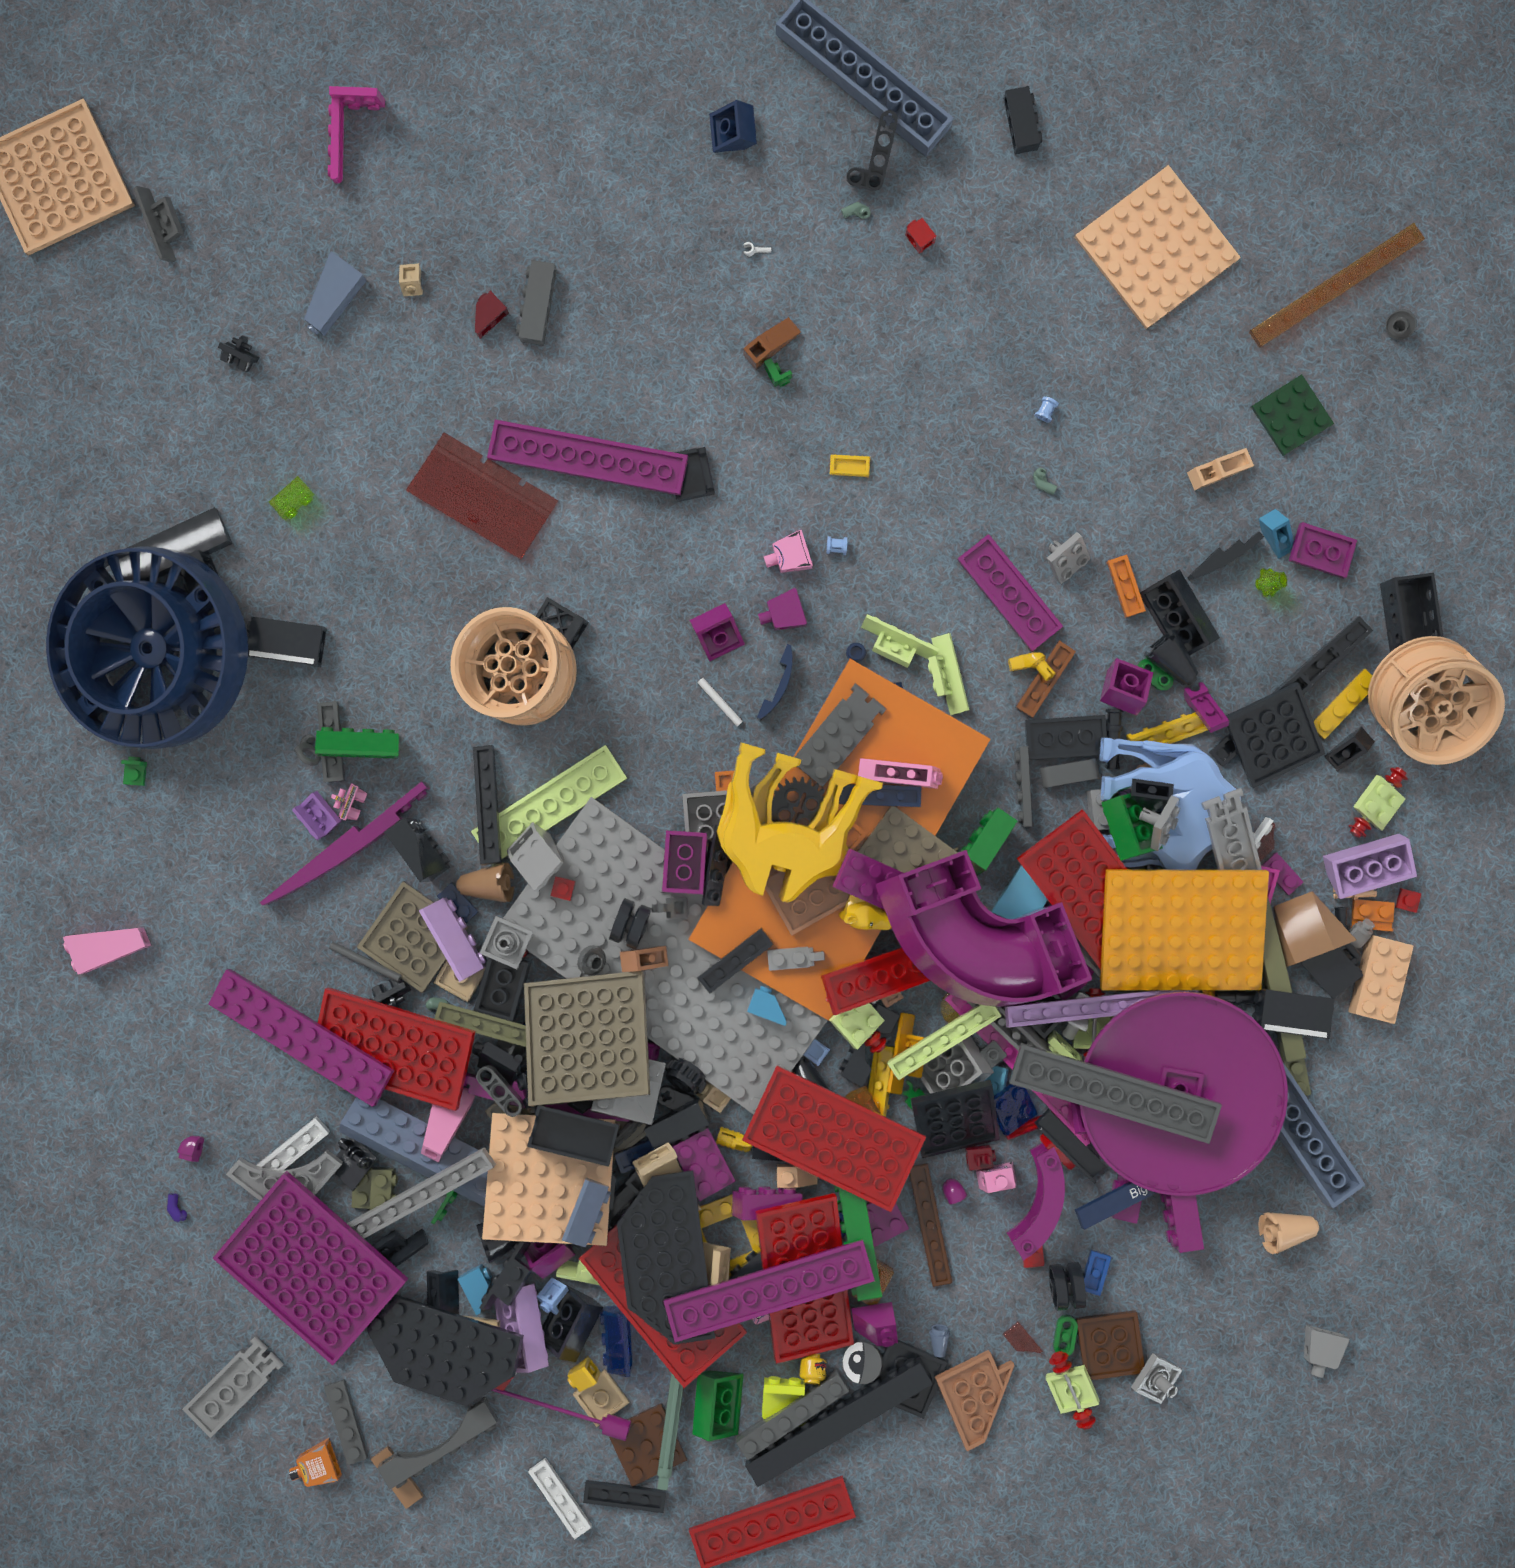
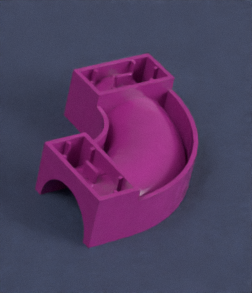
M967 850L875 884L890 925L904 952L929 980L962 1000L993 1007L1012 1006L1060 994L1092 980L1063 903L1060 902L1015 919H1006L993 914L982 904L975 892L980 890L981 886Z

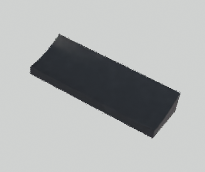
M214 507L127 548L158 547L186 554L200 550L210 555L233 543L217 508ZM140 552V581H150L151 553ZM129 555L119 559L124 581L134 580ZM162 557L157 579L170 572L172 561Z

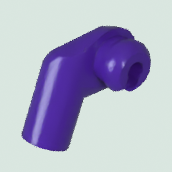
M169 1193L167 1212L173 1221H185L187 1212L178 1208L179 1194Z

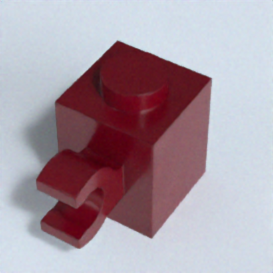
M990 1145L965 1148L969 1171L994 1168L993 1162H996V1154Z

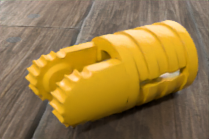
M722 1126L720 1127L716 1140L717 1145L746 1153L752 1149V1145L742 1141L743 1134Z

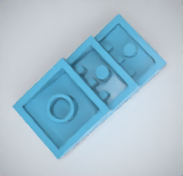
M1020 865L991 912L1006 919H1015L1043 908L1047 898L1023 866Z

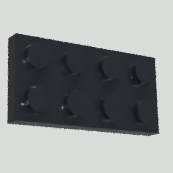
M1105 715L1025 720L1026 746H1028L1029 760L1100 755L1101 738H1107Z

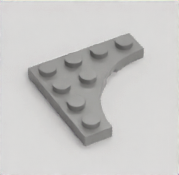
M326 1150L316 1160L302 1167L289 1170H271L256 1166L240 1157L226 1175L260 1201L286 1171L316 1195L342 1165L343 1161L329 1150Z

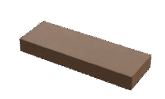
M388 1445L373 1456L371 1461L378 1468L380 1462L393 1455L394 1452ZM411 1477L400 1488H396V1486L392 1488L405 1509L423 1497V1493Z

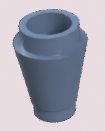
M936 1324L931 1327L929 1332L935 1357H944L950 1332L947 1326Z

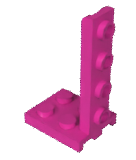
M329 86V95L332 97V100L328 107L329 116L331 117V124L328 126V134L331 137V145H328V155L331 157V165H328V176L334 183H341L343 181L344 106H348L352 110L367 107L369 110L374 111L379 110L380 107H385V98L377 88Z

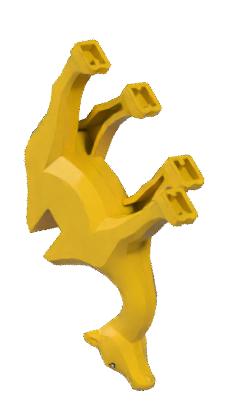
M741 742L733 778L728 785L725 806L717 829L718 838L722 849L739 868L745 885L752 892L763 896L771 866L775 870L786 872L779 898L782 902H791L816 880L827 876H837L849 849L846 845L848 832L857 819L861 805L869 793L882 789L883 783L834 769L819 811L808 826L792 822L771 821V809L774 791L786 772L800 765L801 759L776 753L774 765L755 786L752 796L749 788L751 765L756 758L765 754L766 749ZM856 783L848 801L835 816L838 811L839 797L843 787ZM853 895L849 896L844 910L839 913V917L846 924L856 929H892L886 912Z

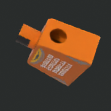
M329 1438L301 1453L296 1459L298 1466L289 1469L291 1480L294 1481L302 1478L306 1487L336 1482L342 1475Z

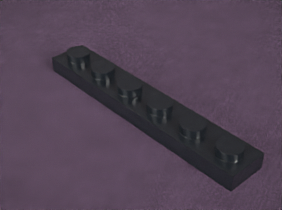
M493 745L473 747L480 865L502 863L495 751Z

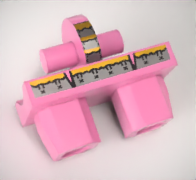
M351 783L345 798L346 790L341 788L338 795H331V798L336 800L333 807L339 809L343 802L338 815L343 820H346V818L357 820L361 810L351 807L353 800L364 803L367 796L366 792Z

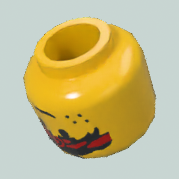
M820 1354L810 1355L801 1359L799 1376L804 1380V1383L819 1385L820 1381L826 1378V1360L820 1358Z

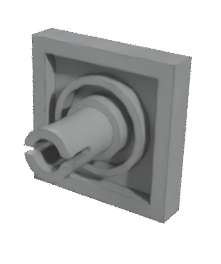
M1078 532L1062 545L1058 541H1053L1056 547L1052 543L1049 546V551L1052 554L1047 557L1055 579L1060 584L1071 578L1078 569L1085 566L1091 559L1083 537Z
M1171 795L1161 814L1143 808L1139 816V820L1154 825L1151 848L1159 851L1161 845H1166L1170 836L1168 834L1170 829L1174 830L1179 820L1177 816L1180 812V807H1178L1179 798Z
M495 916L480 954L518 969L534 931Z
M1152 1353L1131 1388L1135 1392L1162 1404L1166 1396L1173 1398L1177 1394L1178 1389L1174 1386V1383L1181 1374L1182 1369Z

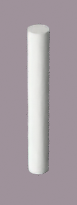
M704 678L697 682L737 727L743 722Z

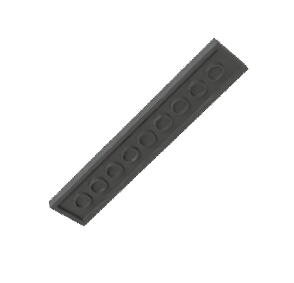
M1024 1043L1020 1044L1009 1079V1083L1208 1144H1210L1222 1107L1221 1103Z

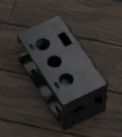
M1434 572L1395 577L1380 584L1390 652L1413 639L1435 636V630L1437 637H1444Z
M537 1106L536 1118L527 1147L609 1167L619 1124L546 1106Z

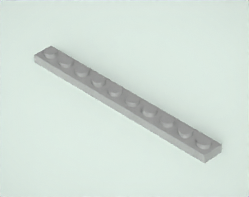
M484 1147L347 1224L362 1238H366L494 1168L496 1163Z

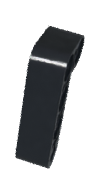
M886 110L881 114L869 168H851L847 173V181L850 185L872 191L879 190L882 187L898 123V116L895 111ZM888 113H891L892 118L895 119L889 126V129H893L892 133L887 130H880L881 126L884 128L886 126V121L883 120V117L888 116ZM882 134H886L890 138V143L886 146H882L879 143V136ZM876 155L884 156L885 164L883 166L875 165L874 158ZM852 171L860 172V181L853 182L851 180L850 174ZM873 175H877L880 178V184L876 187L872 186L869 182L870 177Z

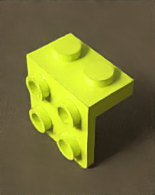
M776 1376L764 1377L762 1418L766 1419L801 1395H805L804 1380L799 1378L782 1379Z

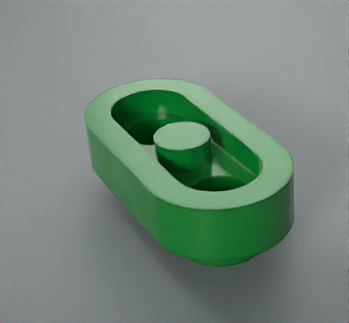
M1143 659L1138 663L1137 666L1145 669V665L1151 667L1150 671L1153 672L1151 685L1160 691L1171 688L1174 681L1171 676L1147 659ZM1161 677L1166 678V684L1161 683Z
M1070 1315L1059 1317L1053 1340L1054 1351H1062L1067 1353L1068 1356L1074 1351L1078 1330L1076 1320ZM1069 1322L1070 1326L1069 1328H1063V1324ZM1065 1342L1067 1345L1065 1348H1060V1343Z

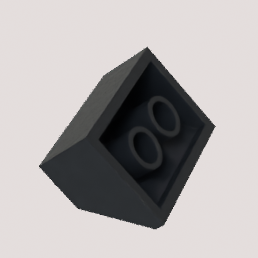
M566 1285L569 1291L556 1306L559 1310L558 1314L555 1315L549 1312L542 1330L544 1331L545 1347L560 1360L576 1362L603 1307L595 1299Z

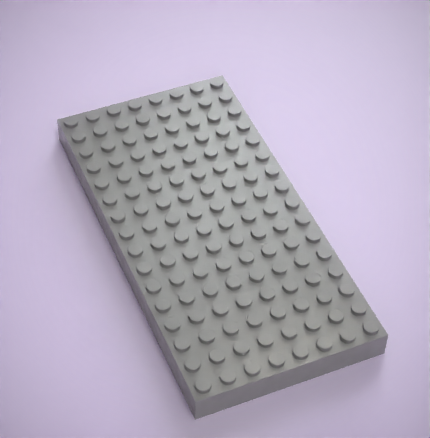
M591 797L556 844V848L563 861L560 870L554 873L549 878L547 884L540 888L537 893L527 884L503 918L534 931L526 950L563 977L569 979L588 976L578 969L577 961L581 951L592 945L601 948L606 955V964L601 972L596 975L624 973L621 968L620 952L635 950L626 946L625 942L628 933L625 934L620 943L609 940L614 921L624 898L635 902L633 915H635L640 905L652 908V904H666V898H687L688 918H666V912L652 913L651 909L647 929L637 949L666 946L668 966L642 970L644 972L647 1038L676 1059L683 1058L694 1064L706 1076L705 1080L754 1115L776 1066L778 1065L792 1071L828 1020L742 970L709 994L697 977L721 958L688 940L707 906L702 905L703 894L662 892L665 849ZM555 876L576 881L571 901L550 896ZM760 986H765L772 989L771 993L775 994L787 1020L786 1026L747 1012L755 988L760 989Z

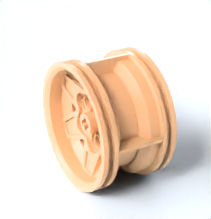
M495 608L477 615L462 629L455 641L451 654V675L455 688L461 698L474 710L513 725H533L551 718L566 704L576 681L575 655L564 635L550 624L518 608ZM516 632L530 633V635L521 641ZM496 642L495 650L497 653L486 655L490 647ZM510 645L509 652L505 654L504 648ZM529 646V653L524 656L523 650ZM546 652L548 655V660L543 658ZM498 661V667L493 670V663ZM533 665H536V666H537L536 672L533 673V674H531V672H530L531 667H532ZM483 677L491 679V688L489 691L484 683ZM505 679V686L500 688V681ZM524 681V688L522 690H519L518 686L520 682ZM513 697H516L519 702L517 704H508Z
M1437 636L1413 639L1391 651L1376 668L1368 690L1369 707L1377 722L1408 756L1419 762L1433 765L1454 763L1480 750L1497 731L1505 709L1503 689L1495 676L1459 643ZM1465 676H1467L1469 682L1463 684ZM1418 726V729H1417V730H1412V729H1410V728H1413V727Z

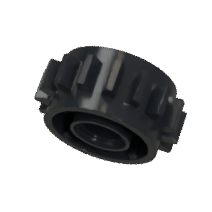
M683 1058L670 1060L665 1067L668 1081L688 1095L701 1094L707 1085L704 1082L706 1077L704 1073L694 1064Z

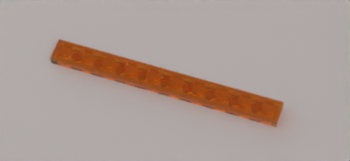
M1412 223L1249 331L1250 335L1259 348L1263 347L1421 243L1425 239L1415 223Z

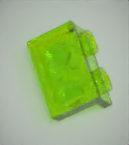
M297 476L269 501V504L286 521L287 519L294 518L298 514L297 510L302 505L307 506L310 504L315 494Z

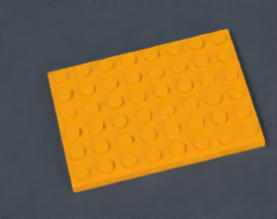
M1106 869L1100 989L1261 990L1269 871Z

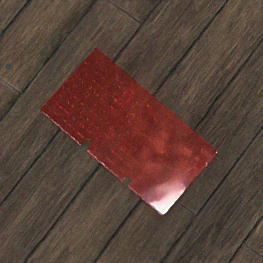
M444 432L406 491L521 560L559 500L527 481L522 487L519 485L522 478L492 460L487 459L485 463L480 462L482 454Z

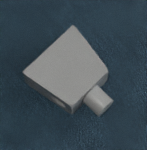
M1306 1325L1304 1358L1313 1364L1311 1374L1323 1378L1326 1367L1337 1369L1349 1343V1338L1341 1333Z

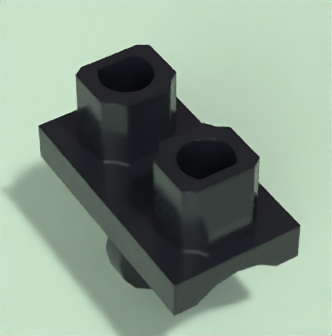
M242 335L239 339L233 337L232 343H219L218 348L222 350L220 360L232 364L236 356L239 358L237 368L244 372L249 371L253 363H257L260 358L248 352L251 351L252 346L248 344V337Z
M389 979L392 988L387 991L383 984L372 988L374 998L371 1000L400 1009V1003L406 1001L403 995L411 991L410 986L403 979L400 982Z

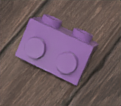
M318 791L312 792L300 805L292 809L296 817L316 840L327 836L342 822Z

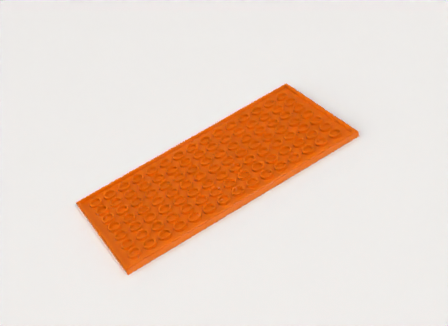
M849 659L794 757L842 699L846 701L853 693L851 688L856 683L869 694L865 699L867 703L874 698L887 709L882 715L878 713L871 721L874 723L872 728L837 770L858 776L860 758L928 765L939 768L943 774L942 783L938 785V789L921 787V807L895 806L936 836L988 745L990 738L854 660ZM796 766L787 771L779 783L784 786L785 778L791 783L793 776H795L797 782L803 776L805 783L812 778ZM831 776L830 779L825 783V785H824L823 787L819 785V787H818V789H817L818 791H819L820 789H824V790H825V792L822 794V796H825V795H826L827 789H828V786H829V782H830L832 776ZM812 779V784H811V785L813 786V785L816 784L817 782H815V781ZM881 782V783H883V785H890V786H909V785H900V784H892V783H884V782ZM790 791L787 794L789 801H795L798 798L796 791ZM806 793L802 794L798 807H793L795 815L791 820L792 823L795 822L797 813L803 811L801 804L806 797ZM809 799L806 802L808 809H814L817 805L815 799ZM839 804L838 811L836 812L835 816L839 813V811L845 804ZM861 805L855 824L867 835L854 851L858 852L891 806ZM782 810L779 813V818L782 820H787L790 817L788 810ZM801 818L798 824L808 826L809 820ZM733 862L725 875L720 905L707 906L688 940L722 958L762 927L774 942L767 950L808 946L813 947V952L824 951L825 960L814 961L815 966L769 971L768 953L766 950L741 970L829 1021L833 1014L829 1002L825 1001L826 991L821 975L864 961L881 930L856 929L846 924L839 917V913L845 908L844 906L791 936L766 889L763 896L752 892L745 885L739 868ZM771 866L768 878L777 874L779 871L775 870L774 867Z

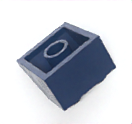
M735 100L709 114L714 153L745 150L757 144L753 105Z

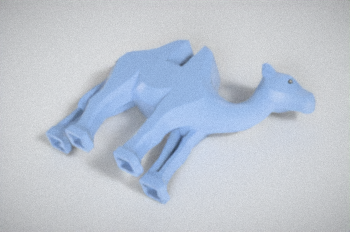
M1101 738L1100 761L1108 762L1113 756L1124 754L1138 757L1150 766L1139 767L1129 773L1113 778L1102 776L1101 801L1110 800L1118 791L1130 788L1132 778L1174 784L1173 796L1179 798L1178 807H1180V812L1177 816L1179 820L1174 830L1170 829L1168 833L1170 834L1166 845H1162L1163 849L1123 860V864L1126 867L1153 864L1160 865L1164 870H1196L1204 855L1213 849L1205 818L1209 817L1208 812L1203 809L1201 803L1218 796L1223 801V794L1236 790V788L1223 778L1214 760L1194 744H1167L1155 741L1141 742ZM1103 835L1111 848L1116 849L1112 835Z

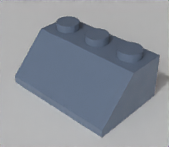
M587 1177L585 1178L562 1241L586 1247L587 1243L592 1244L596 1233L592 1231L594 1224L600 1223L603 1212L600 1211L603 1203L607 1204L611 1194L608 1191L609 1186Z

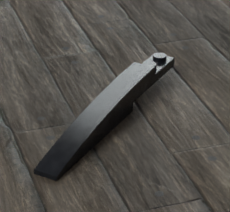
M1360 616L1356 617L1329 643L1325 644L1274 692L1297 682L1300 684L1304 695L1314 686V683L1373 630ZM1230 733L1209 752L1222 767L1237 755Z

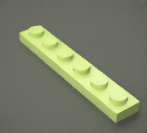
M977 1005L895 1056L887 1064L897 1079L900 1080L997 1020L1002 1014L997 1007Z

